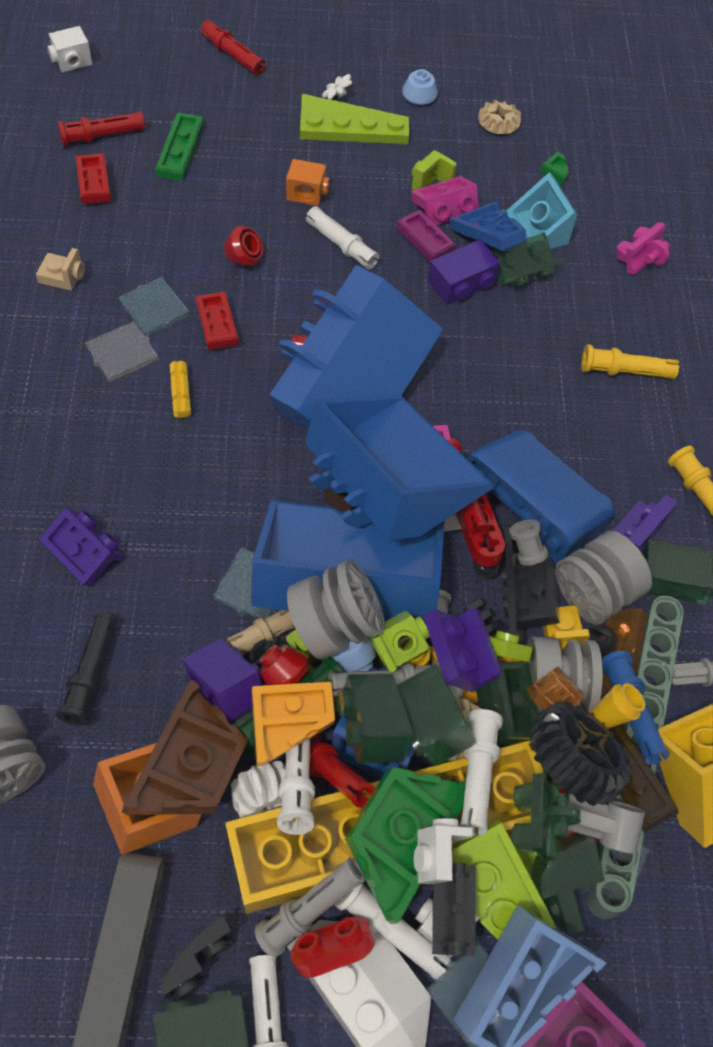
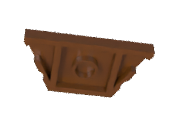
M190 680L124 803L122 813L126 815L215 813L248 740L236 726L231 725L227 721L226 715L216 704L211 706L199 693L200 686L195 681Z

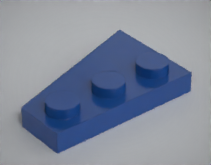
M497 201L450 218L451 230L463 234L464 237L480 239L483 244L493 246L499 251L512 250L515 248V245L526 241V229L514 218H508V212L505 209L500 210Z

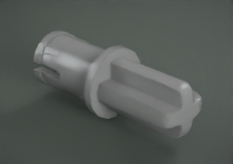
M701 658L699 662L674 665L671 682L673 686L702 684L704 687H710L713 683V661H709L707 658Z

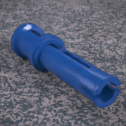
M628 651L612 652L602 658L603 674H607L612 688L617 684L629 683L636 687L643 696L645 685L643 680L636 676L631 665L633 658ZM645 701V709L641 712L640 717L629 722L644 756L645 763L655 765L662 762L659 754L666 760L670 753L665 747Z

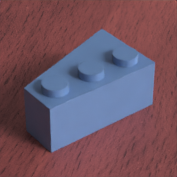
M518 905L453 1020L467 1039L479 1047H521L546 1023L544 1017L563 999L568 1002L577 993L574 988L591 971L598 972L606 962L585 945Z

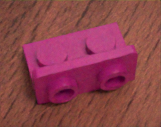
M462 176L411 191L412 202L424 209L425 215L436 225L449 222L452 217L479 208L477 184Z

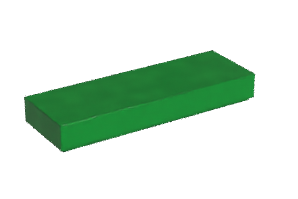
M177 112L155 168L156 177L184 181L204 127V117Z

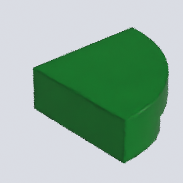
M557 151L542 164L540 173L546 176L550 172L557 183L562 186L567 179L569 170L565 156Z

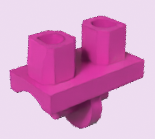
M658 222L650 229L641 226L633 235V243L623 240L617 245V260L627 263V273L635 275L648 263L662 265L669 259L670 246L668 242L663 241L662 237L666 224Z

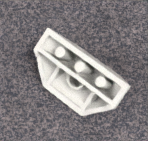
M319 920L310 928L309 932L337 923L338 921ZM378 932L374 933L376 936L375 946L365 958L317 977L309 978L356 1047H426L431 996L393 944ZM297 939L287 946L290 952Z

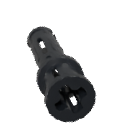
M95 614L94 622L76 673L67 679L66 687L68 691L62 707L57 708L55 716L68 724L76 726H86L89 724L90 716L88 712L93 697L97 696L100 691V684L97 680L113 632L118 623V620L115 617L111 619L112 616L109 614Z

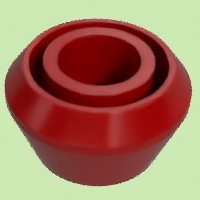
M241 225L234 228L224 244L227 258L236 265L253 266L259 263L262 257V241L259 235L247 226Z
M274 645L260 659V662L263 664L260 673L266 686L296 684L309 668L308 655L288 645H284L281 648Z

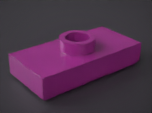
M420 209L397 221L396 228L430 262L454 251L456 248V244Z

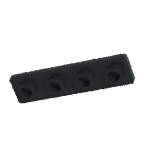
M510 524L504 526L505 538L503 539L505 541V549L502 556L506 559V566L501 567L502 581L505 588H507V595L502 597V604L505 616L508 617L509 626H504L503 631L520 636L518 643L525 645L524 629L560 623L556 567L552 556L534 565H521L517 557L519 550L516 541L509 534V529L512 526Z

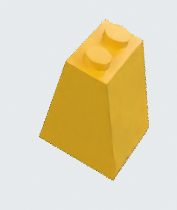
M713 704L658 729L665 747L670 753L666 760L659 754L662 760L660 766L670 797L679 811V814L676 815L679 825L704 848L713 844Z

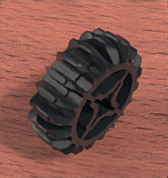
M557 701L535 718V722L531 725L532 729L528 732L531 740L529 746L536 753L534 759L541 763L544 768L543 773L548 774L553 779L554 785L558 784L564 789L565 795L573 794L578 802L583 803L586 801L594 807L597 804L604 805L608 801L611 802L626 788L625 786L630 782L629 775L632 773L631 767L628 765L630 759L623 753L624 746L617 742L614 737L615 733L610 732L605 727V722L601 723L598 721L594 713H587L582 706L577 705L575 707L568 701L565 703Z

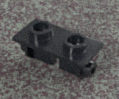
M452 863V881L433 884L432 954L475 956L476 865Z

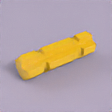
M182 360L179 362L173 361L170 364V378L174 416L178 419L182 417L188 418L191 415L187 364Z

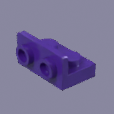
M665 495L658 504L651 502L649 505H646L644 502L638 501L613 531L627 537L641 552L665 524L677 502L668 495Z
M65 507L39 540L83 585L91 586L112 560L122 562L126 556L118 549L121 544L116 538L105 531L102 533L96 527L98 521L85 510L77 512Z
M471 608L458 617L433 609L423 616L446 684L474 692L502 675L500 664L478 609Z

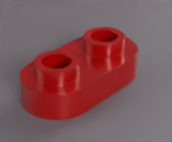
M358 916L347 917L337 923L301 935L291 950L290 958L301 976L306 978L317 977L365 958L374 948L376 936L365 918Z

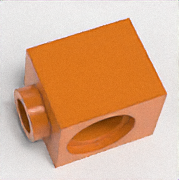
M292 159L286 177V200L319 206L322 196L328 195L330 178L326 177V165Z

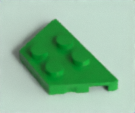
M392 767L386 770L345 837L386 921L390 924L399 923L421 884L418 883V872L415 870L413 861L414 851L418 846L417 830L433 826L434 819H457L463 808L465 781L457 783L442 780L440 776L430 774L417 775L411 770Z

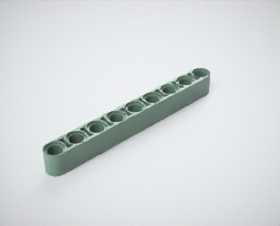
M665 595L653 601L642 619L633 662V670L636 676L641 678L645 685L643 697L657 729L664 726L684 615L681 603L677 599ZM657 614L663 615L668 621L662 620ZM651 644L658 646L662 653L655 651ZM644 676L651 677L657 686L649 684ZM629 722L621 724L632 742L638 743ZM657 764L649 765L654 774ZM620 795L612 800L624 803ZM642 830L636 853L631 854L618 851L623 856L624 867L612 862L609 850L614 849L602 845L600 839H598L595 874L591 873L587 892V904L589 910L600 919L609 920L615 918L625 911L632 902L644 838ZM602 888H608L616 895V907L608 905L603 900L601 895Z

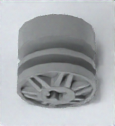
M608 530L587 543L584 549L580 548L557 562L555 568L556 580L562 595L570 606L578 608L580 617L592 624L604 623L612 615L619 613L623 606L630 605L647 594L652 586L650 569L639 549L627 537L615 531Z
M352 559L339 563L337 568L330 567L326 569L323 579L314 575L289 586L287 604L293 624L305 647L314 657L320 660L347 649L349 639L359 644L366 641L367 636L373 638L384 633V616L376 592L366 573Z
M532 636L528 639L526 646L533 647L530 661H524L522 689L526 714L539 715L543 710L552 706L553 703L560 702V700L562 701L572 694L564 685L565 682L576 692L575 695L566 701L572 703L575 707L577 705L582 706L587 713L591 711L601 700L603 685L602 659L597 642L595 640H584L580 645L577 639H569L564 647L563 654H561L557 638ZM549 673H554L536 685L542 691L541 694L532 686Z
M0 705V804L21 794L37 782L44 773L46 766L42 757L36 753L37 748L31 740L26 739L27 729L18 712L13 706Z

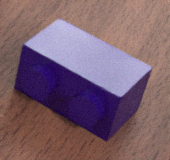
M479 239L431 260L428 283L446 305H449L457 300H464L469 295L482 289H488L495 284L500 262Z
M221 638L182 659L189 682L190 680L195 681L200 686L199 693L211 706L216 704L226 715L228 722L253 708L252 686H262L265 683L259 667L254 663L250 665L236 647L232 649Z

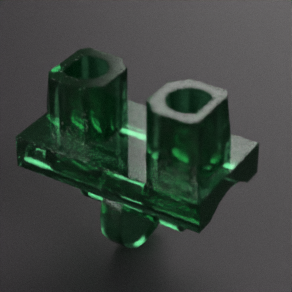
M533 774L532 783L514 787L515 807L520 812L531 811V823L514 824L512 827V843L519 850L536 852L545 860H557L558 838L569 837V825H576L581 822V811L569 807V796L559 794V786L548 782L546 774Z

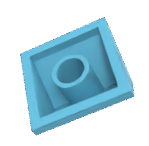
M550 172L506 210L509 218H514L526 229V241L524 244L529 252L536 253L569 244L577 213Z

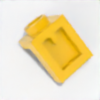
M576 606L559 607L560 623L542 626L544 637L557 638L561 654H563L567 640L577 639L581 645L582 641L589 640L590 638L589 630L582 629Z

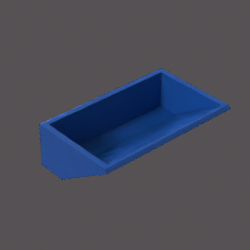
M356 265L336 296L320 289L314 290L311 294L316 299L313 304L324 314L316 326L308 321H303L300 329L309 334L302 347L286 339H281L278 343L283 348L281 353L292 362L269 395L278 415L308 431L315 400L402 396L444 329L384 278Z
M402 396L315 400L305 445L317 457L313 464L322 470L326 469V471L321 474L317 473L308 479L316 488L322 490L331 488L335 493L347 492L349 494L344 500L353 507H358L355 510H348L339 515L349 526L359 527L373 522L388 541L420 537L494 488L493 484Z
M278 501L270 502L252 560V607L289 611L287 604L289 586L314 575L323 579L326 569L330 567L337 568L339 563L352 559L359 564L370 580L379 599L384 622L404 611L409 612L414 619L420 616L424 621V615L433 609H437L445 520L420 537L388 541L373 522L359 527L349 526L339 516L343 513L332 507Z

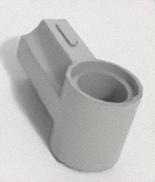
M573 794L569 796L564 795L558 814L557 826L600 839V843L608 848L634 854L637 851L646 812L638 807L617 801H609V803L604 805L597 804L593 807L586 801L583 803L578 802Z

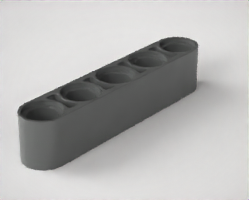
M132 852L120 855L72 1047H124L161 885L164 869L163 857Z

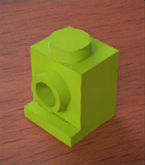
M404 611L384 622V633L370 638L380 660L391 673L397 670L396 667L427 651L429 647L425 639L429 638L430 635L427 626L420 616L414 619L409 612ZM404 635L409 636L410 642L399 647V638Z

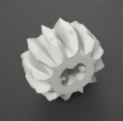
M275 761L264 766H252L250 770L241 772L238 778L231 783L232 802L240 818L282 807V800L278 796L279 785L285 779L286 764H283L281 761Z

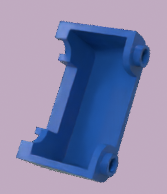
M521 429L516 430L477 448L466 458L493 484L494 488L486 493L487 497L493 493L522 520L534 519L540 523L541 531L539 535L542 545L546 544L550 553L548 557H553L555 567L557 562L580 548L584 549L585 545L604 531L614 518L615 512L611 499L601 494L542 445L531 432Z

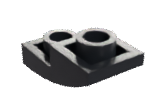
M223 916L197 935L175 960L160 986L167 1000L176 996L177 1000L180 1001L199 989L200 984L198 980L203 978L205 974L198 960L204 956L207 961L212 960L229 948L227 941L233 938V934Z

